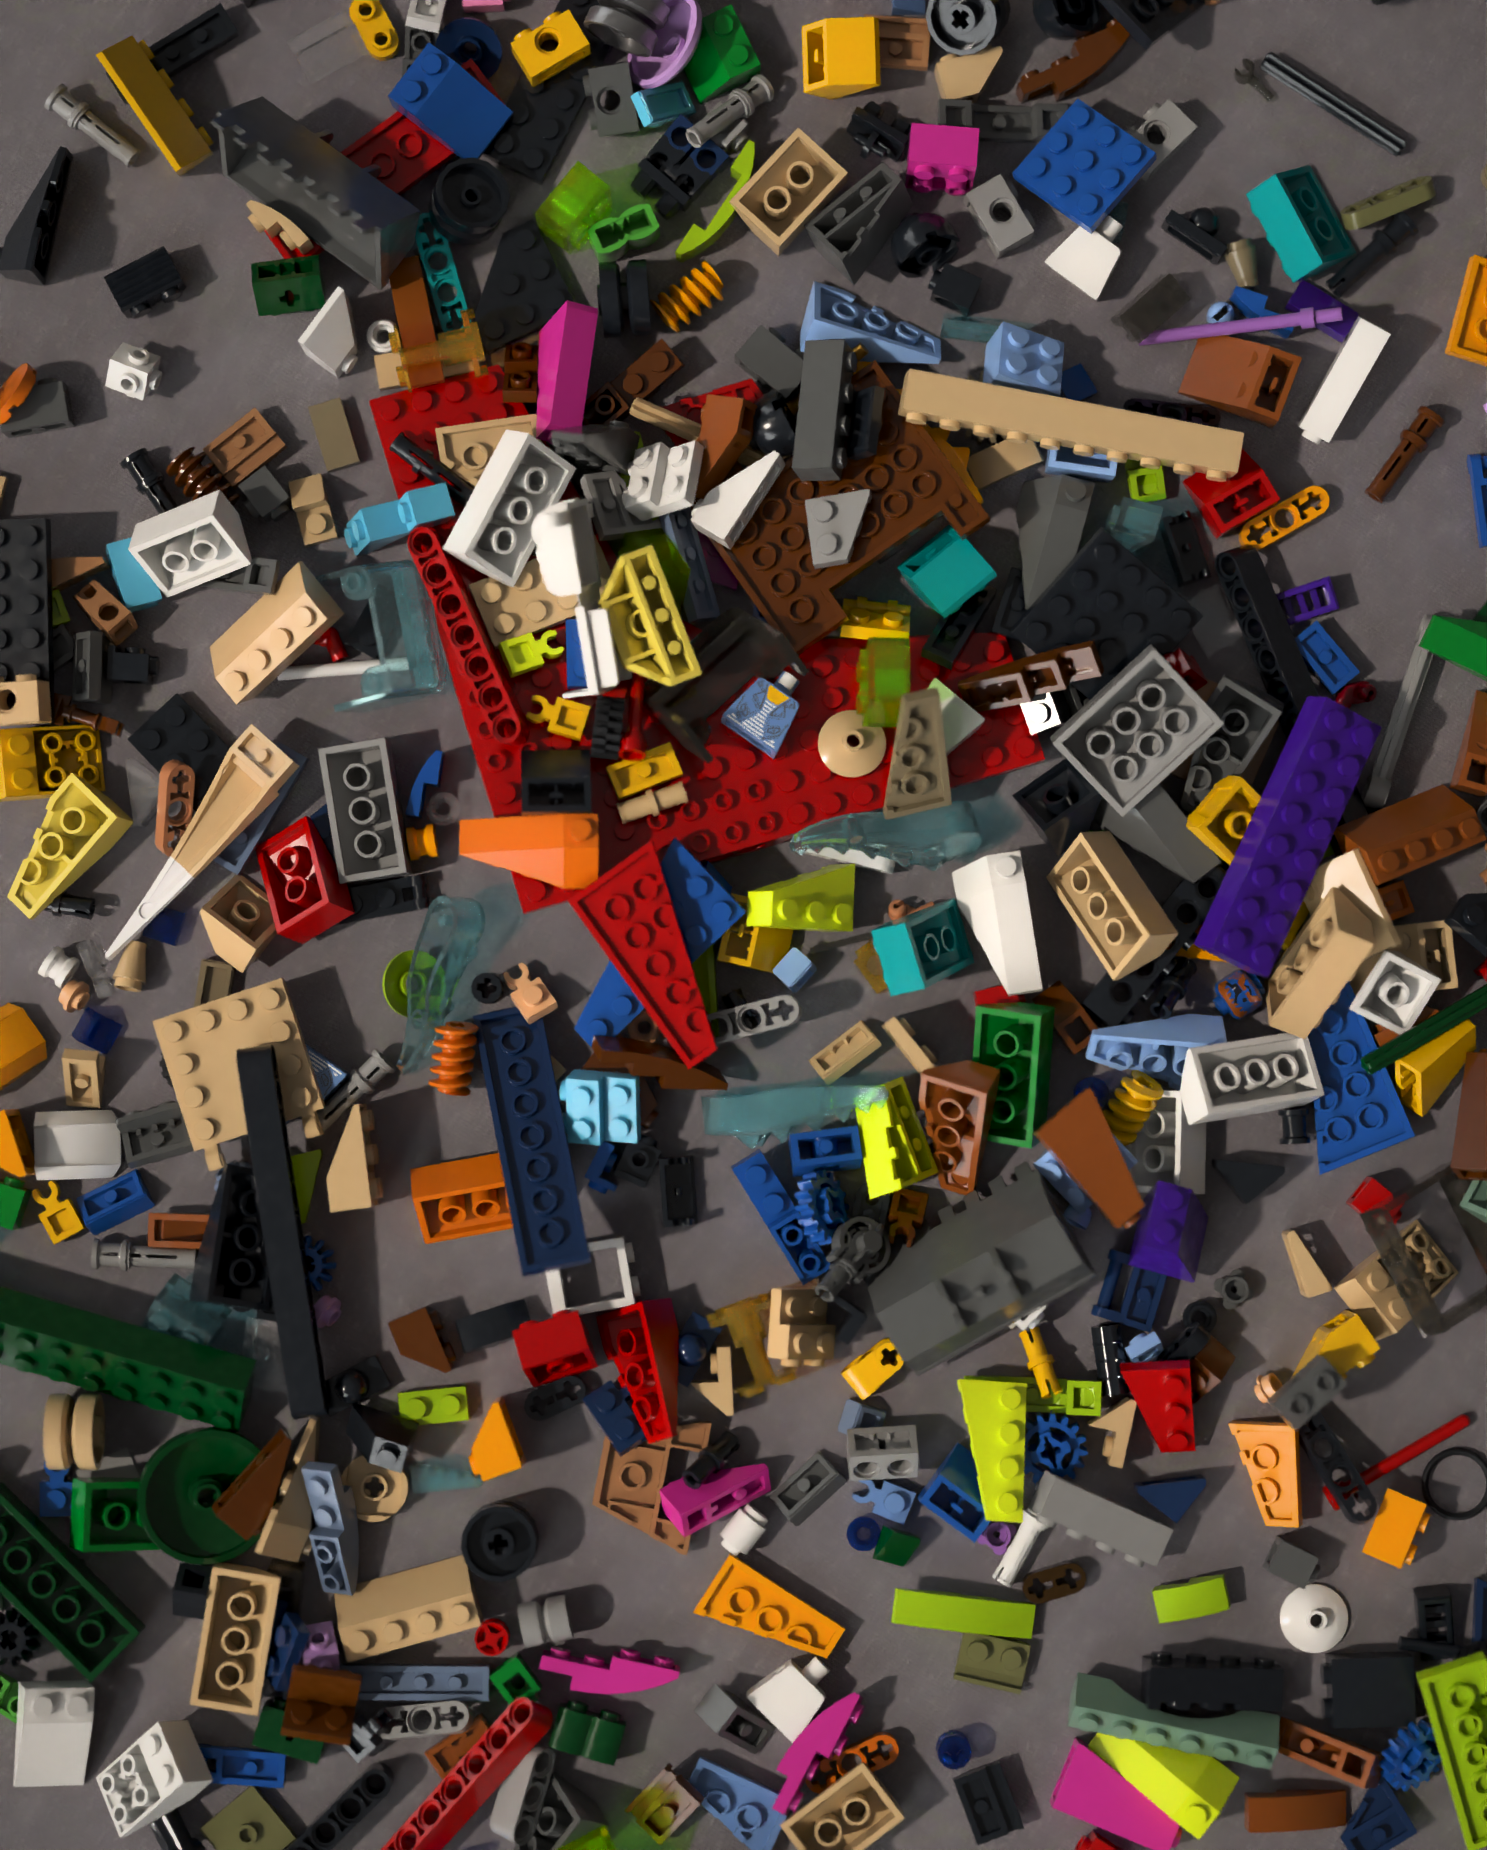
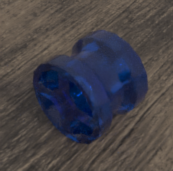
M1087 1077L1077 1082L1073 1090V1097L1077 1096L1085 1088H1090L1100 1108L1106 1105L1110 1094L1109 1088L1104 1081L1096 1077Z
M949 1730L939 1736L936 1742V1752L939 1761L949 1769L957 1770L963 1768L971 1758V1747L967 1737L957 1730Z

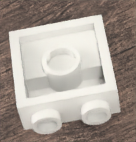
M696 440L672 448L667 447L662 442H658L635 450L633 461H630L627 467L630 481L628 490H625L622 494L624 508L641 521H645L693 506L704 446Z

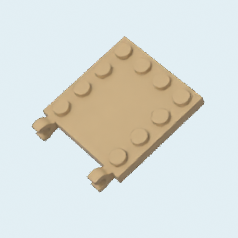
M279 978L152 1021L193 1150L199 1151L204 1149L209 1171L221 1169L226 1164L220 1143L248 1134L237 1068V1049L272 1044L277 1059L286 1121L301 1117L307 1139L324 1134L316 1111L325 1109L326 1106L284 978Z

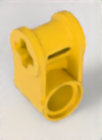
M884 1338L877 1342L867 1352L848 1364L840 1373L862 1400L873 1394L904 1364L897 1351L895 1352L896 1360L894 1362H891L889 1359H886L884 1362L882 1361L884 1357L883 1349L887 1348L889 1351L896 1349L890 1338Z

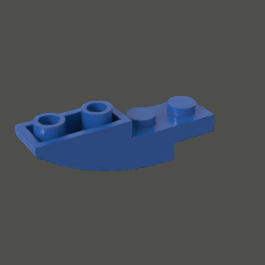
M756 1150L730 1166L801 1283L805 1285L828 1271L830 1263L826 1260V1256L818 1243L811 1242V1235H804L805 1227L798 1223L801 1215L795 1210L793 1202L761 1150Z

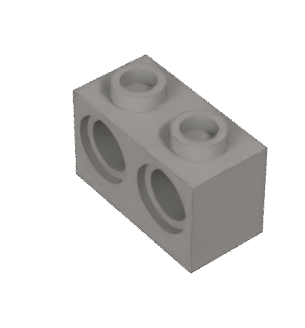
M915 1425L847 1429L849 1481L918 1477V1444Z

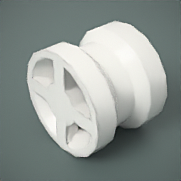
M56 946L43 961L38 974L43 977L52 978L55 985L62 989L72 979L81 961L75 957L69 958L65 955L62 948Z

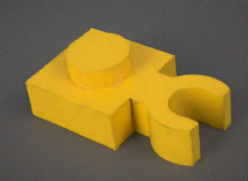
M540 695L532 696V703L539 704L543 710L537 715L527 712L526 719L529 722L538 724L548 721L550 722L548 732L581 741L591 706L557 697L555 706H553Z
M51 1180L48 1182V1185L52 1192L48 1198L43 1197L39 1189H34L32 1196L37 1203L44 1205L46 1211L38 1214L53 1244L56 1245L84 1230L86 1226L71 1198L61 1202L59 1199L61 1193L60 1186L56 1181Z

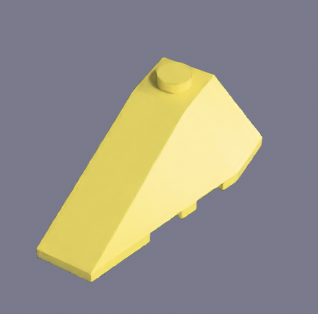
M71 773L50 797L45 808L48 810L41 827L35 831L33 836L35 841L28 858L23 859L7 896L31 920L38 916L57 896L62 894L104 856L134 823L112 799L75 773Z

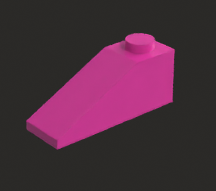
M764 1463L721 1469L718 1473H712L698 1489H692L687 1486L683 1481L684 1477L672 1481L667 1486L659 1489L663 1513L685 1538L771 1491L769 1469Z

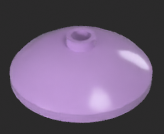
M662 0L670 8V14L664 28L654 30L658 41L652 55L641 57L628 53L627 61L633 83L644 89L659 87L675 78L688 65L697 49L702 32V13L700 5L696 0Z

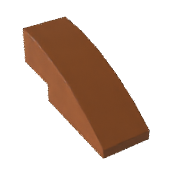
M149 1213L147 1247L200 1249L210 1213Z
M1277 1789V1792H1244L1245 1828L1248 1833L1317 1830L1346 1826V1790Z

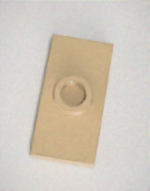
M861 1020L808 1061L827 1086H829L882 1046V1044L864 1021Z

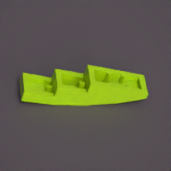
M895 1588L891 1622L894 1624L954 1632L1032 1639L1036 1605L1031 1602L969 1596L957 1592Z

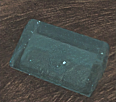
M943 314L940 337L988 343L1003 321Z

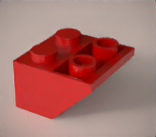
M1243 449L1241 450L1238 473L1231 478H1227L1225 482L1206 479V474L1198 472L1182 481L1216 540L1274 507L1280 500L1264 470Z

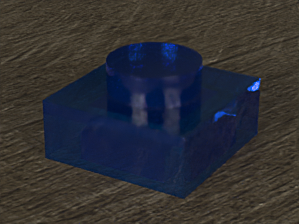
M165 907L144 928L142 936L177 946L187 914Z

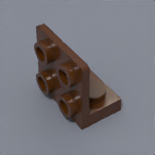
M294 1664L280 1735L349 1746L362 1675L354 1674L346 1669L335 1671L319 1668L314 1664Z

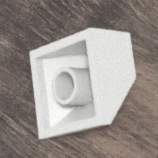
M339 286L298 339L305 354L337 378L343 372L349 373L358 360L356 356L358 346L352 307L345 291Z

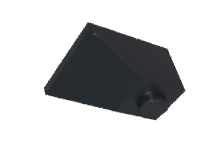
M1067 758L1012 795L1039 836L1057 857L1068 850L1081 832L1089 831L1102 795Z

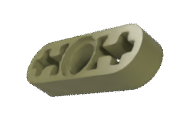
M1421 176L1343 208L1340 213L1345 229L1355 230L1430 200L1436 195L1432 177Z

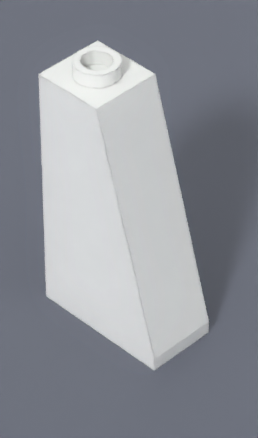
M1360 316L1357 317L1299 423V427L1304 429L1303 437L1318 445L1322 440L1330 442L1391 334L1388 331Z

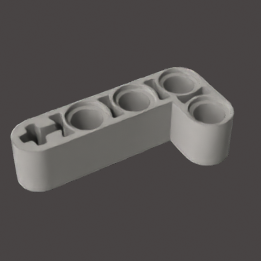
M779 995L708 1014L711 1025L718 1018L724 1019L728 1024L727 1033L721 1038L715 1037L716 1043L719 1045L791 1026L801 1018L802 1006L795 997ZM783 1001L787 1005L794 1007V1011L789 1013L790 1019L786 1020L784 1016L777 1015L771 1017L774 1024L769 1025V1015L764 1008L765 1005L769 1004V1011L781 1009V1002ZM751 1009L757 1010L761 1015L760 1025L755 1029L748 1028L744 1023V1016Z

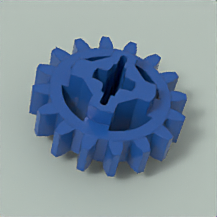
M818 1170L802 1175L803 1180L798 1181L797 1185L800 1192H795V1197L799 1205L795 1206V1210L801 1214L798 1223L805 1227L804 1235H811V1242H818L819 1246L831 1244L832 1236L837 1227L850 1219L845 1210L849 1209V1205L844 1203L843 1199L846 1196V1192L840 1189L841 1182L839 1180L833 1181L832 1172L826 1173L825 1170Z
M1054 1410L1050 1411L1049 1418H1044L1041 1412H1037V1421L1034 1423L1026 1418L1024 1475L1032 1472L1033 1483H1037L1040 1477L1042 1478L1045 1470L1063 1478L1067 1474L1074 1479L1076 1478L1074 1467L1083 1468L1085 1466L1084 1461L1079 1456L1088 1455L1087 1447L1080 1446V1444L1086 1441L1085 1434H1076L1080 1428L1079 1423L1075 1422L1069 1425V1417L1066 1413L1061 1419H1056ZM1050 1427L1058 1428L1064 1431L1065 1434L1060 1435L1052 1431ZM1038 1431L1039 1437L1036 1443L1031 1444L1027 1448L1030 1438ZM1045 1436H1047L1052 1446L1055 1447V1460H1053L1048 1450H1045ZM1073 1449L1071 1458L1063 1465L1062 1460L1065 1454L1070 1453ZM1041 1462L1049 1466L1050 1469L1041 1468L1035 1463Z
M1421 1719L1417 1725L1410 1722L1408 1729L1402 1730L1400 1728L1398 1730V1737L1388 1740L1391 1746L1388 1749L1382 1750L1381 1754L1386 1758L1379 1762V1766L1383 1769L1380 1774L1396 1790L1401 1788L1404 1791H1408L1411 1785L1417 1789L1420 1782H1428L1430 1780L1429 1774L1432 1771L1438 1772L1440 1769L1437 1764L1441 1762L1430 1721L1427 1723L1424 1719Z

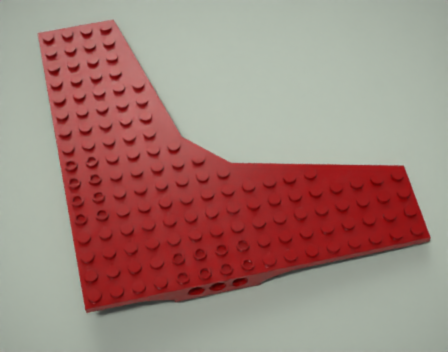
M499 364L447 378L443 383L411 388L369 400L398 500L407 491L435 485L421 473L415 474L412 471L413 467L396 453L390 451L391 444L400 433L403 432L406 437L423 450L429 449L434 453L433 457L440 462L435 428L529 415L523 403L503 402L505 373ZM541 440V443L550 448L546 441ZM411 453L414 457H416V458L419 459L422 463H424L428 468H430L431 470H433V468H431L429 465H427L425 462H423L419 457H417L415 454ZM439 475V476H440L441 478H443L446 482H448L450 485H452L455 489H457L459 492H461L460 489H458L456 486H454V485H453L451 482H449L446 478H444L442 475ZM570 481L559 502L578 497L581 499ZM451 496L450 499L455 516L448 523L429 527V529L441 534L445 541H447L464 509V506ZM591 518L593 536L596 535L612 573L618 559L607 541H599ZM431 536L426 537L421 543L423 553L429 551L432 547L433 540ZM536 544V546L534 547V549H533V551H532V553H531V555H530L528 561H531V560L537 558V556H536L537 544ZM453 556L478 611L469 585L489 576L465 565ZM445 567L439 568L435 573L437 584L446 578L447 572ZM425 587L448 670L494 818L522 816L521 751L590 750L591 814H598V878L651 840L654 841L660 864L674 837H677L701 864L706 861L713 864L784 843L786 840L838 822L882 810L902 695L928 689L931 682L936 678L963 700L958 688L959 681L1013 662L1006 637L993 632L974 633L952 670H949L921 656L922 648L930 635L909 636L908 644L855 638L821 639L793 659L781 641L725 643L682 620L702 675L671 687L645 677L641 734L644 735V740L647 742V751L670 742L683 772V776L651 788L652 792L681 781L688 802L659 811L660 815L653 817V814L623 825L616 803H622L645 795V791L619 801L607 774L606 767L625 759L619 756L618 760L591 757L598 695L564 698L591 706L581 741L548 732L550 723L548 721L535 724L528 720L530 731L524 743L512 746L497 741L491 734ZM458 597L449 603L450 614L456 613L460 608L461 603ZM566 622L533 635L535 641L541 639V636L546 631L556 630V638L547 641V645L553 649L563 646L564 649L562 655L556 659L542 657L544 661L542 668L511 678L499 649L495 650L525 718L527 712L537 715L543 710L539 704L532 703L533 695H540L550 705L555 706L557 697L563 698V693L575 690L567 689ZM472 628L467 629L463 634L462 640L465 645L470 644L474 639L475 634ZM482 659L477 664L476 671L479 676L484 675L488 670L489 665L486 659ZM782 671H786L799 681L798 686L790 697L796 700L800 706L776 757L773 759L722 724L721 718L724 712L758 678L762 677L771 684H774ZM631 679L621 680L616 688L600 694V696L625 698L621 739L627 733ZM500 689L495 690L490 696V702L493 707L498 706L502 701L503 696ZM1020 704L977 712L985 718L982 726L947 755L950 789L1045 761L1038 735L1030 734ZM857 710L867 713L880 724L885 734L886 750L881 763L871 773L862 777L848 778L835 774L823 763L819 755L818 737L821 728L830 717L842 711ZM514 720L506 723L504 727V734L507 738L512 737L516 732L517 727ZM849 736L847 743L851 747H856L859 745V739L855 736ZM510 871L523 915L566 903L570 898L583 890L562 889L535 878L531 879Z

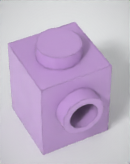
M332 1621L306 1625L311 1634L302 1654L303 1664H314L323 1669L339 1670V1655Z

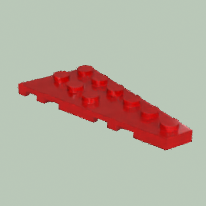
M651 840L570 898L568 902L688 1069H691L715 1052L718 1047L655 844Z

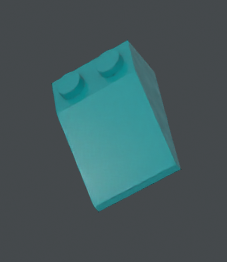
M955 898L887 922L871 930L873 946L878 953L883 969V978L888 985L891 996L926 989L975 962Z

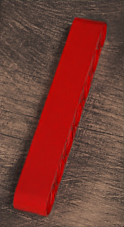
M427 527L415 528L408 536V549L491 734L501 743L512 746L521 745L529 736L528 722L454 558L443 550L446 541L441 534ZM431 536L433 540L432 547L429 551L423 553L421 543L426 537ZM445 567L447 572L446 578L437 584L435 573L439 568ZM458 597L461 603L460 608L456 613L450 614L449 603ZM472 628L475 634L474 639L470 644L465 645L462 640L463 634L467 629ZM482 659H486L489 665L488 670L484 675L479 676L476 671L477 664ZM500 689L503 696L502 701L498 706L493 707L490 702V696L495 690ZM514 720L517 727L516 732L512 737L507 738L504 734V727L506 723Z
M525 1697L514 1700L381 1850H442L548 1732L553 1721L551 1710L547 1706Z

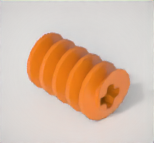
M449 1021L444 1026L435 1027V1032L444 1035L443 1039L433 1041V1045L442 1048V1052L432 1053L431 1058L440 1061V1065L431 1066L430 1071L438 1074L439 1078L430 1079L428 1084L436 1087L438 1091L454 1096L470 1095L471 1091L466 1086L472 1082V1077L468 1073L473 1071L474 1064L470 1059L475 1057L476 1052L471 1048L477 1042V1037L472 1034L478 1031L476 1024L464 1021Z

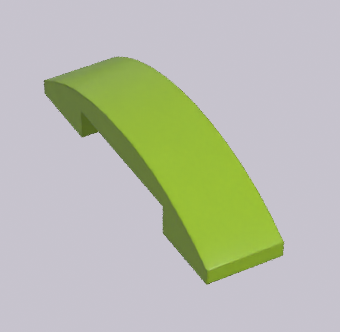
M748 140L732 164L731 177L738 181L706 230L693 224L676 249L675 256L679 262H685L711 246L735 219L738 213L729 201L753 176L755 143Z
M964 1375V1379L1027 1383L1026 1412L1050 1413L1051 1410H1054L1055 1413H1066V1415L1101 1416L1102 1381L1057 1378L1063 1391L1058 1395H1054L1050 1383H1047L1052 1397L1042 1399L1037 1381L1032 1376Z

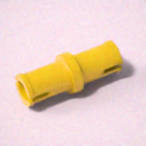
M1034 1327L1030 1329L1034 1339L1033 1343L1027 1330L1019 1333V1338H1021L1029 1360L1027 1367L1029 1371L1034 1373L1042 1399L1052 1397L1047 1383H1050L1054 1395L1060 1394L1063 1390L1060 1387L1052 1365L1054 1358L1052 1354L1047 1352L1040 1328Z

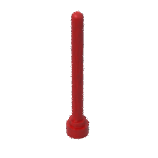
M632 672L627 733L623 735L619 746V757L628 761L643 760L646 758L647 742L644 740V735L641 734L645 677Z
M1466 1414L1455 1417L1361 1472L1360 1476L1365 1484L1369 1485L1468 1427L1471 1422L1470 1417ZM1351 1479L1346 1482L1341 1480L1337 1483L1335 1482V1484L1340 1487H1346L1350 1484ZM1323 1486V1493L1335 1511L1340 1510L1327 1486ZM1355 1486L1349 1493L1344 1494L1343 1497L1347 1499L1351 1494L1357 1492L1358 1488Z

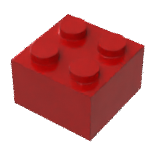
M570 1309L561 1310L554 1313L551 1319L541 1322L530 1320L522 1323L519 1329L512 1331L522 1370L533 1388L599 1367L588 1329L578 1310L573 1312Z

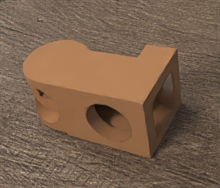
M94 579L73 596V600L115 646H118L139 628L131 611Z

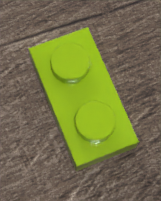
M467 1385L398 1392L400 1417L417 1422L419 1425L466 1421L470 1419Z

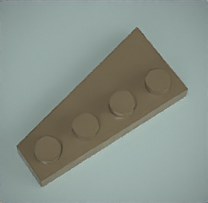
M936 687L902 695L883 807V814L886 820L952 805L940 694Z

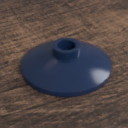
M458 18L445 25L437 37L435 47L460 66L472 58L487 80L498 70L502 61V44L497 33L487 23L476 18ZM472 42L476 45L477 49L469 51L466 49L465 43Z

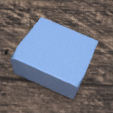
M793 947L773 968V973L793 993H797L817 971V968L803 953Z

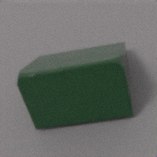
M883 1525L872 1558L904 1567L919 1546L921 1538L910 1532Z

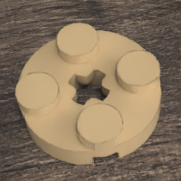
M363 1455L352 1460L341 1476L342 1485L352 1486L357 1518L364 1521L380 1522L388 1519L399 1511L408 1497L409 1479L404 1468L402 1473L368 1463ZM372 1477L379 1478V1483L384 1484V1490H379L377 1496H372L371 1490L365 1489V1483L371 1482Z

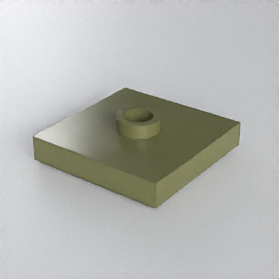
M249 1786L199 1829L215 1850H282L297 1837L296 1833L257 1786Z

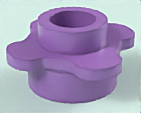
M991 1521L977 1541L981 1545H988L995 1554L1002 1555L1006 1552V1546L1011 1538H1014L1017 1530L1013 1524L1007 1525L1004 1522ZM995 1531H998L1000 1533L999 1537L997 1538L993 1536V1533Z

